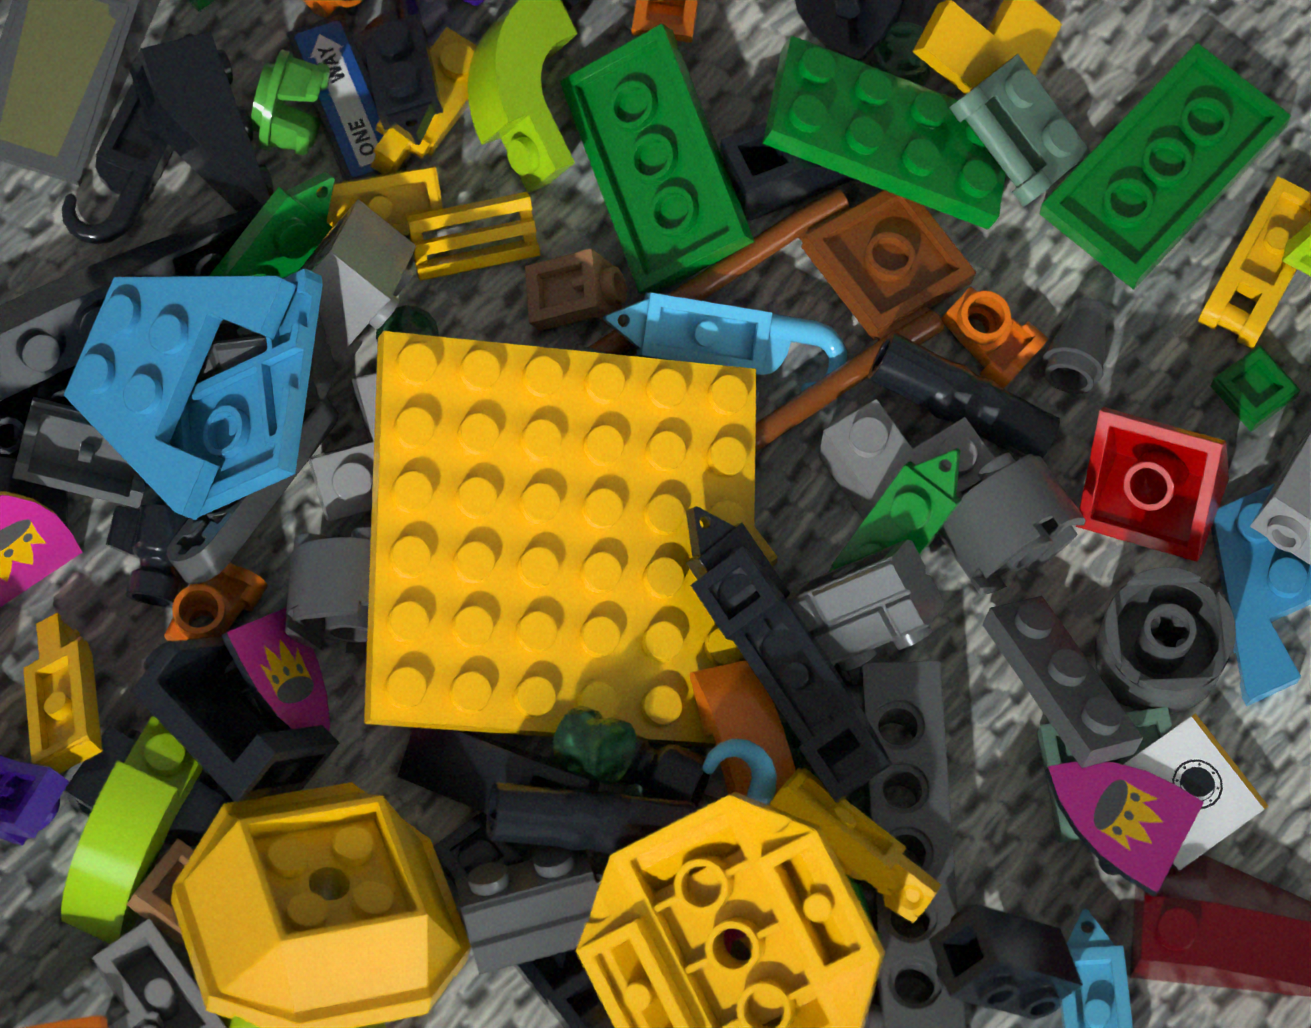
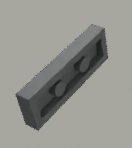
M1043 596L990 607L982 624L1081 768L1134 755L1143 736Z

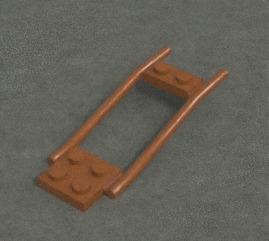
M835 188L787 215L755 236V242L716 262L668 294L669 296L704 301L799 238L802 241L801 248L873 341L878 339L876 343L756 422L755 453L867 379L878 350L891 332H896L921 345L944 331V324L939 314L929 309L971 285L977 272L924 205L884 190L850 209L844 193L840 189ZM613 330L589 346V348L616 355H622L634 347L616 330Z

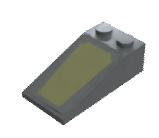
M13 0L0 37V161L80 186L129 75V69L139 52L161 0Z

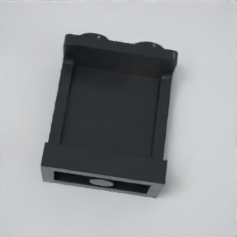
M222 637L166 641L149 654L143 664V669L146 672L134 685L131 692L235 802L301 791L340 744L323 725L278 731L225 676V669L233 658Z

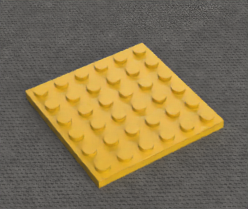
M383 331L378 337L364 724L617 741L624 730H629L647 738L650 744H677L680 746L714 748L716 746L714 736L705 737L689 674L693 671L740 662L746 659L734 641L725 638L690 586L697 581V578L686 564L692 558L686 510L697 506L731 525L743 523L754 539L756 369Z

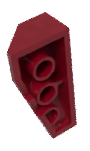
M1206 855L1199 856L1180 871L1172 863L1155 897L1135 885L1130 978L1311 997V901Z

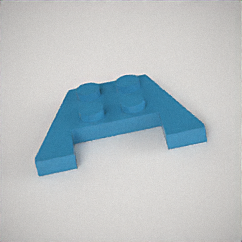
M304 268L283 278L296 285V289L274 340L266 337L267 350L193 386L170 440V445L219 466L198 517L296 473L323 286L322 276Z
M277 276L113 278L64 392V396L174 512L197 520L219 469L218 465L170 445V440L221 321H229L274 340L296 285Z
M1274 484L1220 507L1211 528L1222 592L1225 594L1235 621L1236 637L1233 651L1237 657L1241 679V695L1246 706L1295 685L1300 680L1301 675L1271 622L1311 605V565L1291 552L1277 548L1266 536L1250 527Z

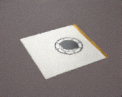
M1196 713L1123 764L1146 770L1177 785L1204 802L1173 862L1179 871L1269 807Z

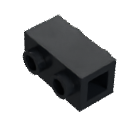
M976 904L955 913L950 920V924L928 939L937 962L936 973L938 980L948 992L950 998L981 1005L984 1008H992L1023 1016L1027 1019H1039L1057 1011L1062 1004L1061 1000L1083 986L1062 930L1055 926Z

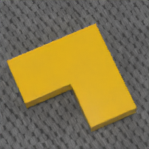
M946 0L938 3L912 52L963 94H967L1017 54L1033 75H1036L1062 23L1035 0H1003L990 26L986 29L952 0Z

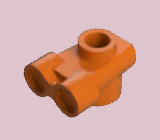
M971 286L941 318L943 324L984 367L980 375L994 380L1002 388H1005L1049 340L1029 320L1022 325L1012 318L1007 302L1000 295L992 291H977ZM974 318L982 322L985 327V333L974 329L969 319Z
M230 562L212 579L199 584H190L178 593L173 602V618L164 634L167 641H179L203 637H222L221 635L227 632L243 609L248 611L254 610L268 584L254 572L238 567ZM199 616H208L213 619V622L204 627L191 626L192 621Z

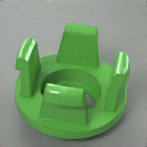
M286 50L280 51L275 64L265 63L257 86L251 115L253 131L259 132V149L270 151L272 147L295 150L296 155H307L309 153V148H312L315 144L320 120L310 114L285 105L286 100L317 101L320 91L326 90L329 85L330 67L321 62L315 65L293 58L292 52Z

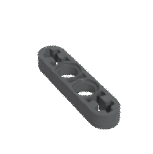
M327 396L314 408L304 411L296 473L198 517L197 520L189 518L172 539L167 548L166 555L187 583L199 584L208 581L218 575L230 563L338 421L339 413Z

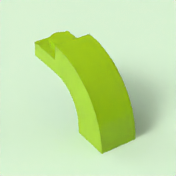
M518 0L483 34L476 46L469 69L468 102L475 131L481 145L498 139L502 140L507 150L509 163L513 170L519 174L528 193L549 185L575 164L547 107L541 87V71L544 60L552 57L577 35L575 27L561 0Z
M151 716L124 763L117 761L86 822L65 882L61 904L62 922L108 944L114 943L129 933L137 921L139 914L127 906V903L155 868L167 833L203 770V767L156 717Z

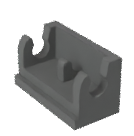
M33 397L12 478L140 509L146 481L73 406Z

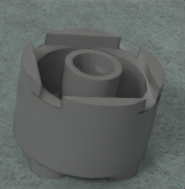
M1005 453L990 461L978 473L982 482L964 495L962 492L956 493V496L962 501L938 532L940 538L981 595L994 593L1007 587L1000 576L1009 570L1015 572L1025 567L1028 573L1048 562L1078 535L1072 525H1084L1086 522L1079 509L1040 456L1028 454L1015 461L1010 453Z
M360 527L352 530L351 538H329L324 535L311 533L300 534L295 537L290 562L285 627L286 634L292 640L319 650L322 649V638L346 642V653L367 654L371 527Z
M1174 567L1149 569L1138 573L1130 579L1111 600L1097 632L1094 650L1096 666L1101 679L1118 703L1138 711L1168 707L1169 714H1175L1188 710L1206 699L1216 685L1234 649L1236 637L1235 621L1228 602L1219 591L1216 594L1207 585L1202 583L1200 576L1188 570ZM1154 636H1163L1166 646H1163L1161 641L1155 640Z

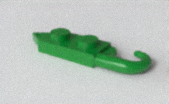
M324 172L286 191L278 187L209 276H277L283 279L298 272L332 229V226L327 222L335 179L328 172Z
M955 448L919 464H914L912 461L906 463L832 563V567L828 572L906 539L914 543L921 556L962 501L956 496L961 450ZM943 459L951 462L950 470L943 467Z

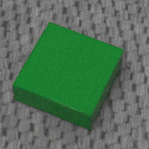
M1258 345L1215 377L1210 385L1250 432L1296 399L1301 391L1261 345Z

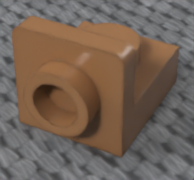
M592 248L525 266L529 324L539 331L594 317L608 325L603 320V317L622 309L621 303H624L627 298L626 283L620 269ZM623 315L618 317L619 325L623 324Z
M177 838L134 893L127 906L146 920L150 919L155 927L181 945L184 939L174 912L171 896L173 884L195 849Z

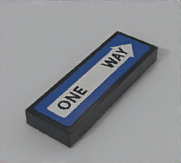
M341 13L286 32L287 43L294 58L315 65L321 62L330 67L328 88L320 91L317 101L312 102L343 180L348 181L383 175L370 167L376 155L374 149L384 136L375 130L380 118L377 114L371 79L344 14ZM405 161L401 164L397 172L407 170Z

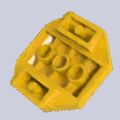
M352 782L240 802L224 803L173 884L171 902L206 1011L230 1019L236 1015L259 1028H357L428 1014L453 977L457 976L467 963L471 944L431 839L403 820L383 795L368 794Z
M737 792L610 855L596 894L589 921L585 924L576 949L615 1028H863L885 952L822 827ZM727 928L739 929L749 937L752 943V956L750 960H738L728 953L724 945V934Z

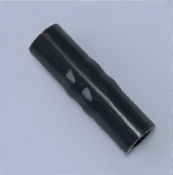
M891 332L878 350L868 374V379L924 407L938 419L950 421L954 424L965 417L979 437L1020 458L1033 454V456H1040L1043 459L1059 429V417L1005 390L994 380L975 374L964 364L950 361L896 332Z
M494 783L488 800L487 835L493 841L557 846L570 850L590 849L603 853H615L696 812V807L692 801L633 796L612 791L592 792L580 788L559 789Z

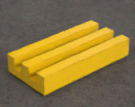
M528 192L406 216L410 240L416 245L413 255L419 280L422 281L541 256L539 243L536 238L535 221L532 216L531 199ZM514 212L519 214L520 220L466 230L426 240L423 239V231ZM523 236V240L427 260V255Z

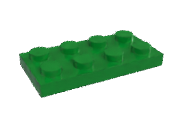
M660 24L559 81L639 293L643 295L646 293L658 294L755 242L673 30L664 24Z
M792 35L789 37L781 50L763 144L987 230L999 218L1006 173L965 119L959 122L949 109L951 105L958 101L957 99Z
M1196 42L1042 203L1039 215L1134 290L1286 129L1292 115Z

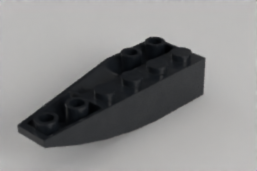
M265 203L141 245L92 264L0 305V457H18L33 397L73 406L64 396V392L114 277L209 276Z

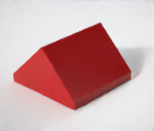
M1102 407L1099 411L1079 509L1086 522L1084 525H1076V527L1197 562L1202 555L1229 481L1226 441Z

